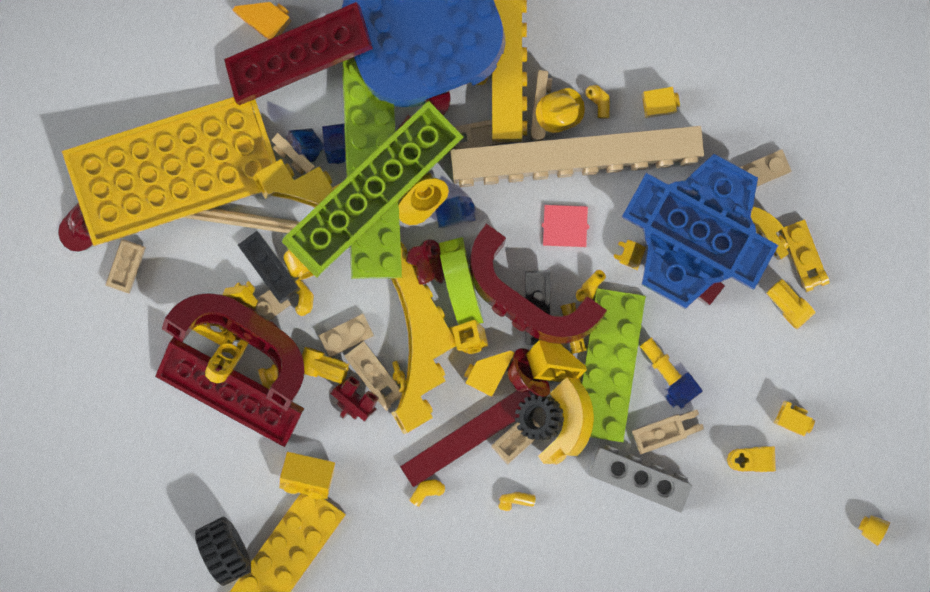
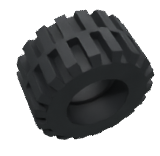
M223 516L195 531L196 544L203 562L214 580L221 586H225L251 573V561L246 547L236 528L226 517Z

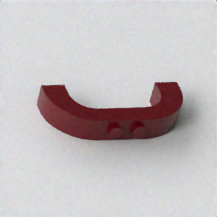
M486 223L474 241L469 267L477 293L485 302L492 306L491 309L500 317L506 316L519 331L523 332L525 330L539 340L556 344L578 341L589 335L599 325L607 310L588 296L573 313L558 317L545 313L502 282L494 271L493 260L505 245L506 237Z
M205 293L190 296L172 308L164 319L162 330L181 342L186 339L195 327L206 323H213L223 326L267 355L274 362L278 377L270 387L266 398L285 411L290 408L303 383L304 361L296 343L284 331L279 329L274 322L265 320L251 307L244 306L240 302L220 294Z

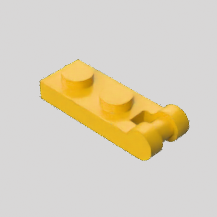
M805 219L781 229L783 237L789 245L788 250L805 292L812 291L813 287L818 285H828L830 283L829 278L823 268ZM814 269L817 276L809 278L807 271Z

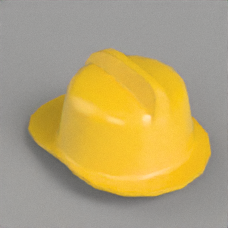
M571 88L555 91L540 99L535 111L536 119L545 131L551 133L562 132L581 123L585 113L584 101L581 95Z
M431 173L425 175L407 192L398 204L401 222L407 225H417L428 219L447 199L449 193L448 185L443 180L435 178Z

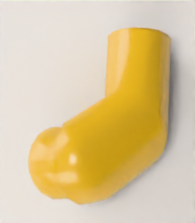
M598 85L588 86L585 94L598 106L597 118H610L609 94Z
M596 270L583 283L582 287L576 291V299L579 302H583L587 296L593 299L598 286L606 279L605 273L601 270Z
M297 279L295 282L301 290L297 292L299 299L295 311L299 316H305L313 309L314 295L302 280Z
M436 479L422 481L409 501L420 507L426 496L443 495L445 485Z
M522 492L503 494L499 498L500 503L498 507L504 511H510L512 503L533 507L536 497L533 494Z

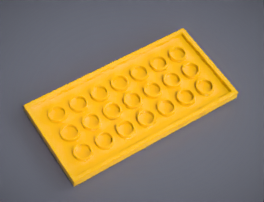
M234 97L62 151L94 247L262 193L253 177L256 172L276 162L256 100L254 99L239 106L235 103Z

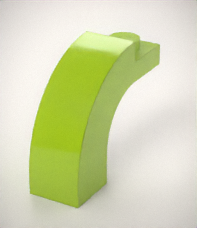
M463 237L440 242L442 268L458 325L472 320H476L479 324L484 323Z

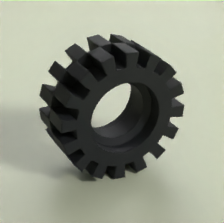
M531 395V397L524 398L525 402H520L518 405L521 407V410L516 409L515 414H520L519 418H515V422L520 423L517 429L523 431L521 434L532 440L552 439L551 436H556L558 434L556 430H561L562 425H559V421L564 422V417H560V414L564 412L563 409L558 408L560 406L559 402L547 396ZM538 408H542L546 412V421L541 427H537L533 423V414Z

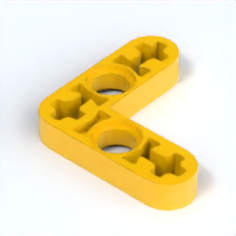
M206 323V325H199L193 329L194 332L220 345L210 359L205 375L214 383H222L232 372L249 343L218 324ZM210 327H219L222 332L213 331ZM239 340V343L235 346L233 344L234 341ZM222 353H230L234 358H226ZM221 365L222 370H220L219 372L216 371L218 366Z

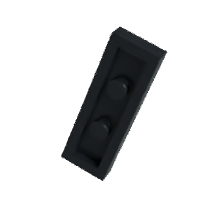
M255 231L238 244V247L280 304L301 290L258 231Z
M550 270L525 271V298L549 315ZM525 331V345H535L539 339Z

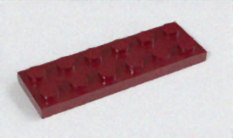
M355 2L225 58L224 62L235 103L240 106L373 49L361 7Z
M174 337L171 339L155 375L156 378L277 444L286 447L305 408L293 402L290 408L285 411L266 398L269 392L267 387L234 369L224 382L214 383L206 377L205 371L211 357ZM219 365L216 371L222 370V366Z

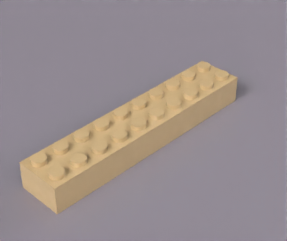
M701 126L451 150L454 184L459 183V187H472L474 182L484 181V185L499 184V179H508V183L522 182L524 177L533 176V180L548 179L550 174H557L558 178L572 177L573 172L581 171L582 176L595 175L599 172L598 170L606 169L607 173L622 172L623 167H631V171L645 170L648 165L656 164L657 169L668 168L674 162H680V166H690L698 163V160L704 156Z

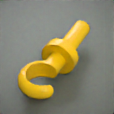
M393 361L394 373L392 376L398 384H401L398 391L402 393L406 389L405 374L400 370L398 361Z

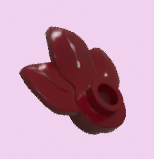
M433 239L425 240L420 246L412 247L406 256L408 264L416 265L417 278L420 285L429 283L433 279L439 284H442L445 280L440 258V246Z

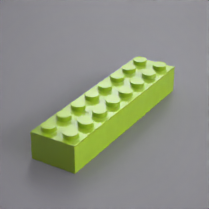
M428 101L283 238L282 243L318 278L462 140L463 136Z

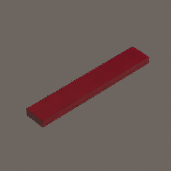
M516 390L402 464L400 468L411 485L415 487L515 422V418H519L520 415L515 414L516 409L521 410V407L518 406L519 403L525 402L524 398L531 397L528 391L523 393Z

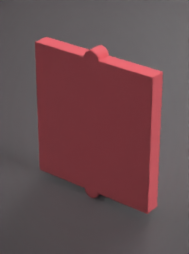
M545 205L544 223L541 225L544 228L543 246L586 247L587 229H589L587 224L588 207Z

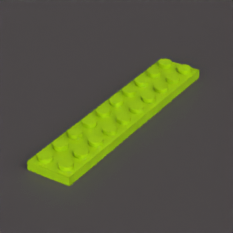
M354 57L342 62L347 177L395 133L394 104L384 100L381 101L372 94L361 76ZM399 200L350 246L351 279H391L402 277Z

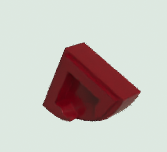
M450 92L426 99L443 116L447 113L451 100Z

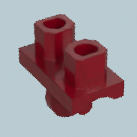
M350 376L342 384L336 386L330 394L338 400L336 405L342 409L339 417L345 419L349 415L354 420L359 417L365 422L376 412L377 408L375 406L379 397L370 391H367L363 397L359 395L356 390L361 384L353 376Z

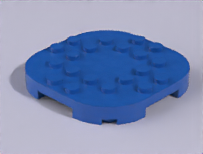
M344 0L342 8L355 2L360 5L373 49L354 57L366 86L378 99L392 103L396 107L421 106L426 104L424 101L426 99L470 82L472 86L480 83L497 68V63L505 50V32L494 0Z

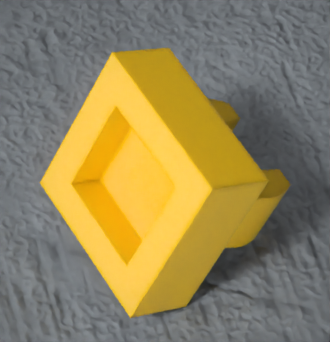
M627 240V243L618 242V245L623 247L624 251L622 255L614 254L613 257L619 260V263L638 271L646 247L631 240Z
M247 281L246 285H241L239 282L234 287H227L222 294L252 309H255L258 302L253 296L255 287L250 281Z

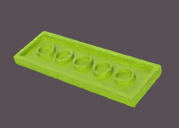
M598 288L596 290L595 302L605 308L607 312L599 325L589 334L585 360L587 370L584 372L582 385L588 392L593 406L594 422L591 438L624 442L646 296Z

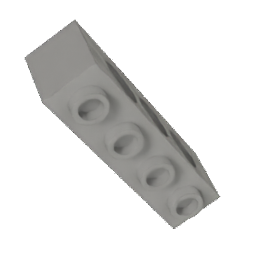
M605 445L604 448L598 446L588 471L589 476L682 513L693 486L687 482L688 477L676 472L673 476L664 473L665 468L651 463V466L648 467L641 464L642 459L628 454L626 458L618 455L619 449L609 445ZM616 461H621L624 464V471L618 475L611 472L612 464ZM641 470L645 471L647 480L642 484H637L634 481L635 473ZM661 480H668L670 483V489L666 493H660L657 490V485Z

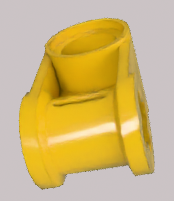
M775 446L734 449L727 455V464L731 469L741 472L776 471ZM739 454L740 457L745 458V462H741L740 465L735 463V458H739Z

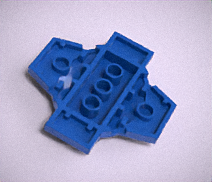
M713 154L685 181L666 184L646 173L622 215L623 219L643 229L644 238L648 246L641 285L684 309L693 303L713 283L731 278L754 290L778 247L777 244L756 233L755 224H753L751 219L758 177L716 154Z

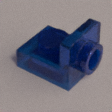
M344 123L322 126L324 150L328 164H342L346 162Z
M312 128L289 130L286 135V139L298 155L304 154L309 162H315L325 146Z
M456 196L447 199L435 210L439 228H446L462 222L476 221V209L470 197Z
M687 371L680 379L664 389L667 392V395L664 397L672 408L677 406L679 409H683L687 403L701 394L703 390L689 371Z

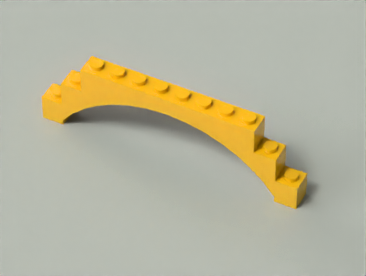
M282 159L256 172L253 177L265 199L274 196L293 200L313 208L319 205L340 185L332 187L330 185L332 184L330 175L326 170L322 171L320 166L293 180L294 172L288 163L284 164ZM400 241L402 277L391 278L404 311L408 332L409 354L406 389L402 393L397 410L391 414L402 433L406 434L433 418L431 415L433 412L431 405L426 399L423 400L421 396L446 381L444 379L446 375L444 369L439 363H435L433 359L454 348L456 342L452 327L448 328L444 321L445 314L439 305L435 306L431 299L433 294L427 284H419L416 265L406 262L408 252Z

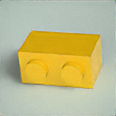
M287 452L280 475L279 488L291 494H307L313 499H328L335 471V462Z

